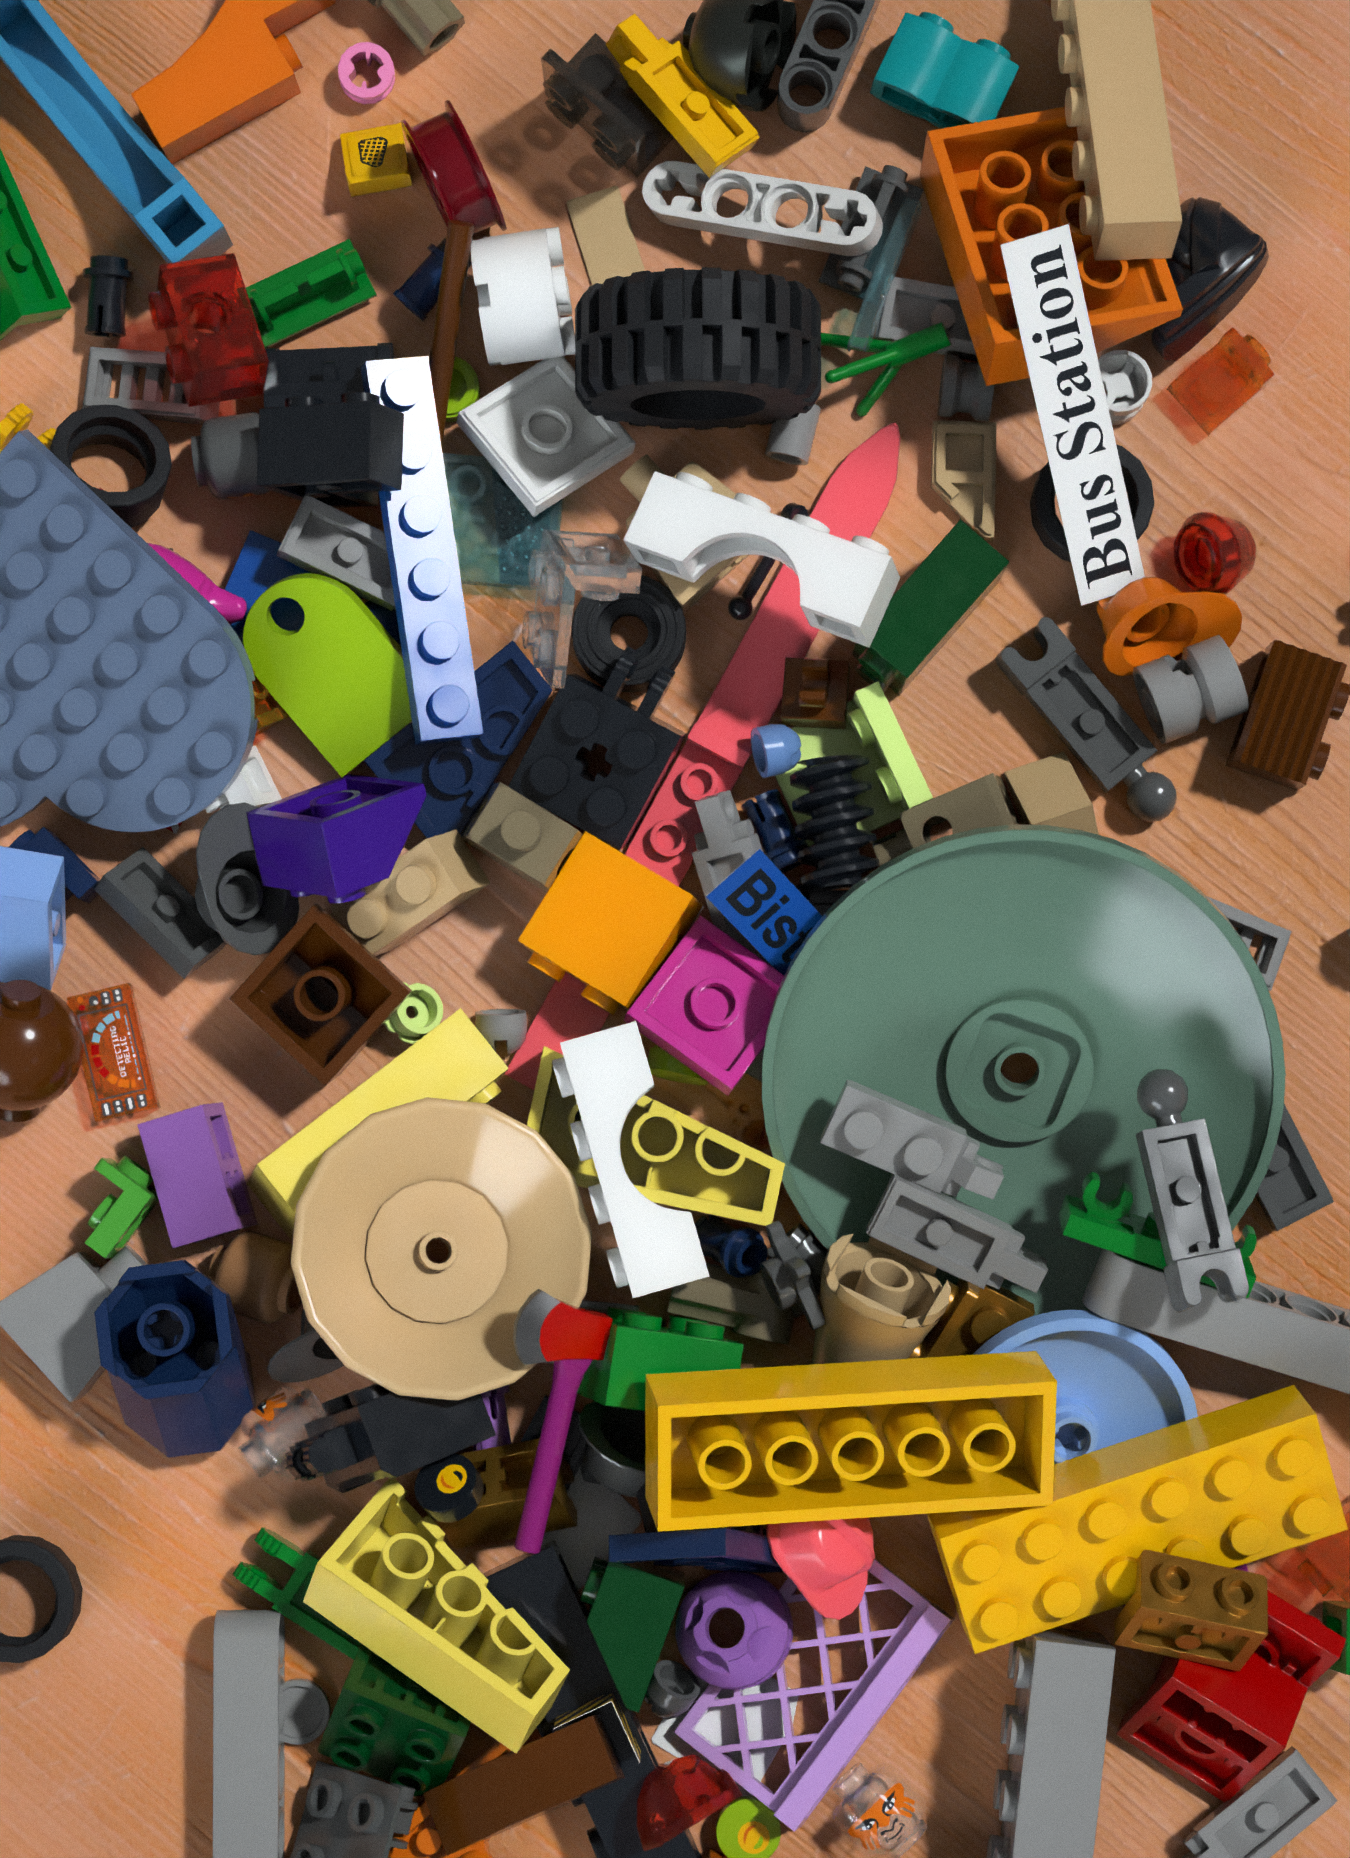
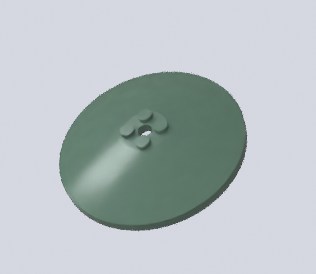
M1019 824L977 828L944 836L920 845L881 865L853 885L827 910L809 932L790 962L777 991L767 1024L762 1057V1104L765 1129L773 1158L785 1163L782 1182L803 1221L827 1250H829L834 1242L845 1235L853 1234L850 1243L869 1241L870 1236L866 1234V1226L893 1175L890 1172L820 1143V1136L847 1079L966 1129L967 1136L980 1142L977 1155L1001 1164L1003 1166L1004 1178L994 1199L966 1190L962 1186L956 1197L948 1196L1012 1225V1229L1025 1235L1023 1247L1047 1259L1048 1272L1037 1293L1007 1279H1004L1001 1286L1033 1303L1034 1315L1059 1310H1089L1083 1304L1082 1296L1102 1248L1062 1235L1058 1214L1066 1194L1083 1200L1081 1187L1083 1180L1090 1172L1099 1174L1100 1186L1095 1195L1099 1201H1113L1118 1196L1122 1183H1126L1131 1186L1133 1193V1203L1129 1213L1146 1218L1149 1212H1154L1136 1134L1142 1130L1157 1128L1155 1119L1144 1113L1137 1102V1088L1140 1080L1148 1072L1156 1069L1172 1070L1184 1079L1188 1087V1101L1185 1109L1181 1112L1182 1121L1188 1122L1205 1118L1233 1231L1252 1203L1268 1171L1278 1140L1285 1096L1286 1073L1283 1040L1276 1009L1264 977L1245 942L1227 917L1213 902L1177 871L1143 851L1115 839L1083 830L1050 825ZM1015 1053H1025L1032 1056L1038 1064L1037 1071L1032 1078L1025 1082L1016 1083L1009 1081L1000 1071L1002 1063L1008 1056ZM937 1268L934 1274L942 1286L945 1285L947 1280L956 1285L960 1279Z

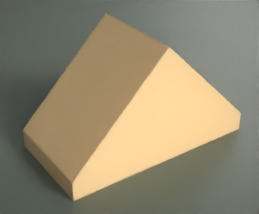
M1065 752L1004 772L1021 825H1050L1083 830L1099 835L1093 804Z

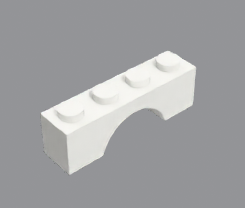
M654 471L623 539L636 562L694 583L708 569L731 557L761 555L773 558L788 566L798 576L800 583V606L810 626L870 648L900 580L892 556L888 555L889 550L885 546L863 536L856 535L853 536L852 541H848L829 534L830 529L826 525L809 516L795 514L793 519L790 520L770 513L771 508L766 503L744 493H736L734 499L712 492L713 487L709 483L689 473L678 472L676 478Z
M633 1021L560 1042L564 1057L552 1060L562 1098L575 1095L582 1120L570 1123L580 1161L593 1158L600 1183L589 1186L588 1190L598 1224L611 1222L618 1247L606 1250L616 1287L620 1288L629 1285L632 1297L636 1298L709 1277L692 1213L665 1208L647 1199L630 1181L623 1166L620 1141L624 1122L637 1101L655 1087L637 1022Z

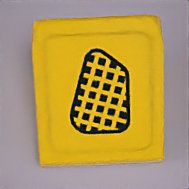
M401 123L340 134L346 179L351 197L413 186Z

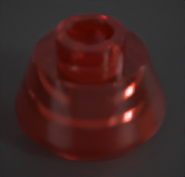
M1211 512L1195 513L1184 521L1176 536L1173 548L1174 563L1182 581L1194 592L1206 591L1226 595L1253 569L1256 558V545L1250 531L1242 522Z

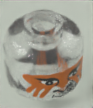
M283 1386L244 1415L241 1420V1429L247 1441L238 1447V1450L260 1479L271 1472L278 1480L284 1483L296 1481L289 1470L285 1469L287 1467V1455L285 1453L289 1452V1447L294 1446L295 1443L310 1437L306 1423L326 1415L322 1403L309 1388H305L299 1393L291 1387Z
M858 1762L832 1788L839 1798L833 1806L831 1821L866 1858H882L884 1856L887 1858H899L918 1841L927 1829L928 1825L923 1820L927 1808L924 1796L891 1763L880 1762L867 1770L861 1762Z

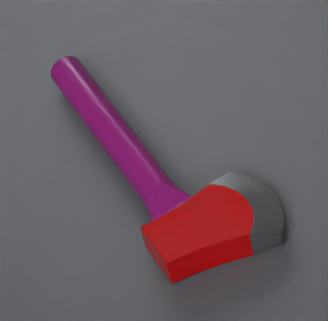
M539 1288L521 1306L515 1319L513 1330L516 1354L524 1365L554 1361L552 1388L514 1545L520 1551L533 1554L540 1553L578 1389L592 1361L604 1359L613 1321L605 1313L570 1305L552 1297Z

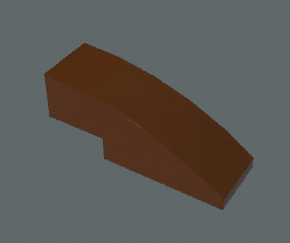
M592 1715L522 1746L517 1754L511 1751L423 1793L445 1852L447 1855H451L569 1804L568 1802L625 1777L601 1717Z

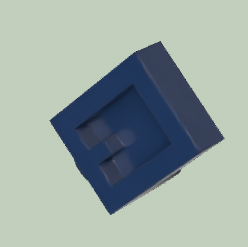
M42 827L36 834L28 830L9 846V848L63 856L66 902L75 895L78 899L90 904L99 895L94 888L101 879L54 832Z

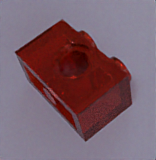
M231 253L160 265L157 291L150 292L148 296L150 316L156 331L165 330L169 346L165 347L168 375L172 384H182L188 407L263 395L268 357L235 254ZM197 329H207L214 333H203Z

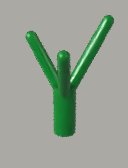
M942 321L893 342L821 333L822 346L876 353L828 371L825 374V380L827 383L832 384L886 365L856 407L858 416H866L904 364L952 345L948 331Z

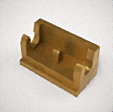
M539 1439L460 1454L468 1458L483 1479L484 1491L479 1505L467 1517L449 1523L434 1520L444 1531L446 1538L455 1549L517 1537ZM562 1456L545 1532L577 1526V1509L572 1499L568 1497L565 1489V1484L574 1483V1476L564 1456Z

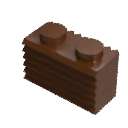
M1279 640L1272 641L1263 653L1248 697V711L1242 714L1225 766L1296 791L1306 785L1308 777L1318 780L1324 770L1331 744L1321 741L1328 719L1331 718L1337 721L1340 719L1350 695V684L1342 682L1347 665Z

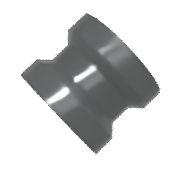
M945 353L939 390L938 416L951 417L957 412L970 413L976 421L988 422L994 385L986 386L979 362H965L958 354Z

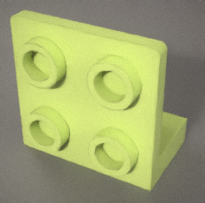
M879 681L856 691L852 701L848 702L846 729L791 728L800 736V761L838 755L869 757V764L853 771L852 778L871 783L872 789L854 797L856 804L874 808V815L858 822L857 829L872 832L900 819L899 814L933 799ZM798 763L786 773L775 776L797 825L812 818L811 816L794 812L792 808V801L809 793V791L790 786V775L807 767ZM806 840L808 847L814 844V842Z

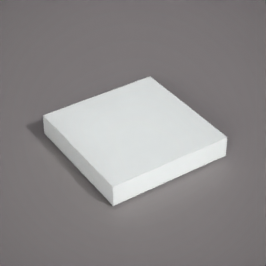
M564 356L543 359L460 411L457 418L458 426L533 517L633 454L636 444L619 422L605 420L603 415L594 416L587 409H584L575 393V369Z

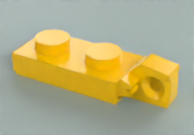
M635 13L615 27L610 39L606 42V46L620 64L619 70L623 77L709 178L753 148L760 138L757 130L731 100L720 96L706 85L694 70L689 52L679 40L674 44L669 43L663 37L658 40Z

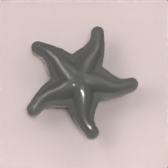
M779 1220L767 1225L766 1230L771 1248L767 1249L768 1260L761 1262L759 1266L771 1299L780 1311L790 1307L795 1318L805 1315L812 1330L826 1325L816 1288L810 1276L809 1266L803 1261L800 1253L787 1237Z

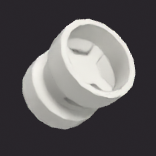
M1112 350L1102 355L1098 362L1104 390L1106 389L1108 393L1106 394L1112 425H1121L1132 420L1149 397L1152 388V373L1147 362L1138 354L1128 350Z

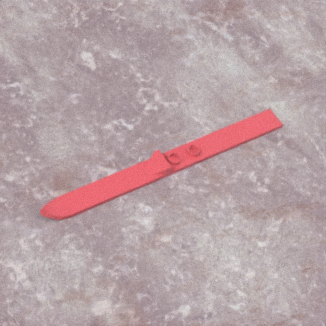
M890 423L880 428L849 453L830 478L810 515L811 518L826 525L830 529L829 534L848 541H852L853 536L856 535L867 538L871 537L888 506L897 480L901 438L899 427L896 423ZM785 564L780 569L697 723L692 727L684 747L625 852L626 856L680 887L694 861L692 852L697 850L694 835L704 832L695 801L705 796L733 790L752 755V729L768 725L782 700L785 659L805 658L820 630L810 626L800 606L799 578ZM566 972L560 982L555 980L526 1033L524 1043L516 1051L505 1075L534 1090L543 1047L546 1046L563 1055L560 1042L601 1031L610 1013L581 996L586 984Z

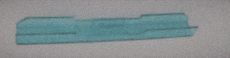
M904 197L847 343L849 352L851 347L864 350L866 353L870 347L898 266L920 218L922 202L907 197Z

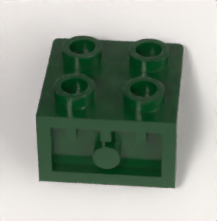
M361 1644L317 1751L331 1758L335 1764L346 1770L363 1771L388 1782L415 1788L414 1796H424L423 1793L445 1782L465 1740L471 1721Z

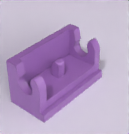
M223 1102L199 1105L137 1124L172 1249L258 1225Z

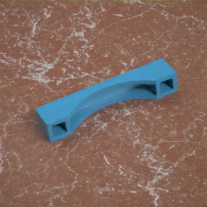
M0 0L1 61L184 284L233 246L224 225L185 177L153 144L110 93L38 0Z

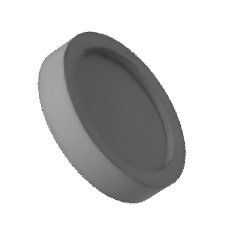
M295 1678L285 1681L284 1685L280 1686L279 1711H284V1742L293 1745L309 1743L322 1734L329 1722L331 1713L329 1699L324 1690L313 1681Z

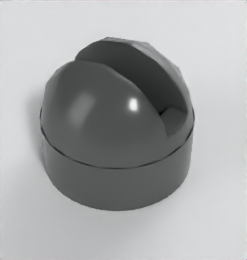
M662 1660L655 1666L644 1700L647 1704H652L651 1710L657 1717L677 1718L691 1707L700 1693V1684L694 1673L683 1664L673 1660Z

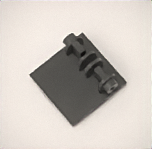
M317 1760L290 1858H391L388 1857L390 1847L407 1849L408 1842L394 1838L393 1835L394 1833L409 1834L413 1814L418 1807V1803L412 1801L415 1788L392 1782L388 1784Z

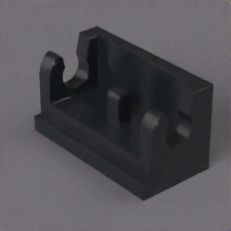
M377 343V346L295 350L263 349L264 408L285 407V399L294 396L319 398L324 401V404L341 403V394L364 392L360 367L366 361L394 359L393 343Z

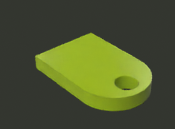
M296 574L277 581L255 601L247 615L243 631V645L251 662L254 675L341 777H344L412 721L402 649L363 601L349 587L334 578L321 574ZM291 598L301 605L305 616L304 624L301 628L292 631L285 630L274 622L271 615V607L276 599Z

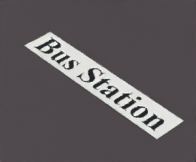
M1069 224L1001 244L1000 247L1080 604L1082 606L1114 596L1123 587L1145 577L1071 232Z

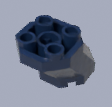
M186 1260L129 1267L111 1294L103 1300L94 1312L100 1363L108 1371L125 1425L168 1458L222 1450L243 1425L251 1413V1409L256 1406L250 1354L245 1351L229 1293Z

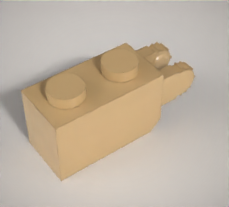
M456 829L423 840L397 859L389 878L365 887L366 894L357 900L332 904L329 906L332 910V913L329 915L374 956H378L405 943L489 885L490 881Z

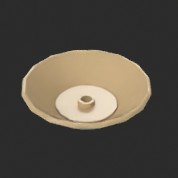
M426 1097L370 1114L324 1152L296 1204L290 1264L308 1322L346 1368L399 1396L459 1401L513 1384L538 1364L524 1365L518 1358L513 1342L515 1319L521 1306L538 1288L565 1303L580 1307L588 1287L592 1231L575 1176L536 1130L486 1103ZM431 1240H441L447 1245L449 1252L445 1262L437 1264L428 1259L426 1246Z

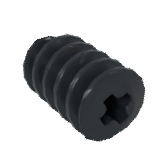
M838 755L797 762L798 764L807 767L790 775V786L809 791V793L792 801V808L794 812L811 816L812 818L795 827V837L812 841L814 844L797 852V860L799 863L813 866L817 869L800 878V888L810 891L851 888L862 880L863 873L879 866V859L861 855L859 848L876 841V834L857 829L858 822L874 815V808L856 804L854 797L872 789L870 782L852 778L853 771L869 764V757Z

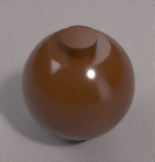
M13 980L0 985V1119L9 1122H24L35 1118L40 1113L41 1107L56 1100L69 1088L80 1069L84 1047L79 1021L73 1010L61 997L34 982Z

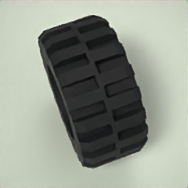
M702 267L701 270L667 268L665 271L650 272L647 270L633 272L631 276L627 277L615 276L608 278L603 284L595 283L584 292L575 308L576 396L584 409H587L594 416L603 415L605 420L613 422L624 421L628 422L629 425L642 427L649 425L660 426L663 429L695 428V430H708L718 427H728L731 429L744 428L746 425L773 424L776 420L796 418L800 413L810 411L821 394V305L811 290L806 289L804 284L795 280L786 281L783 276L775 274H756L755 271L738 269L736 271L721 270V268Z

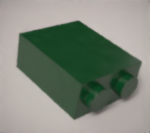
M960 519L893 595L870 648L855 643L852 655L859 661L855 667L856 672L868 684L871 685L879 681L883 692L889 687L900 696L995 588L1005 572L1009 561Z

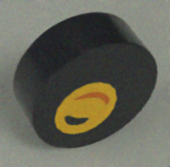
M454 1453L423 1466L417 1475L414 1491L417 1501L431 1518L439 1522L449 1523L467 1517L476 1509L483 1496L484 1484L480 1473L471 1461L463 1455Z

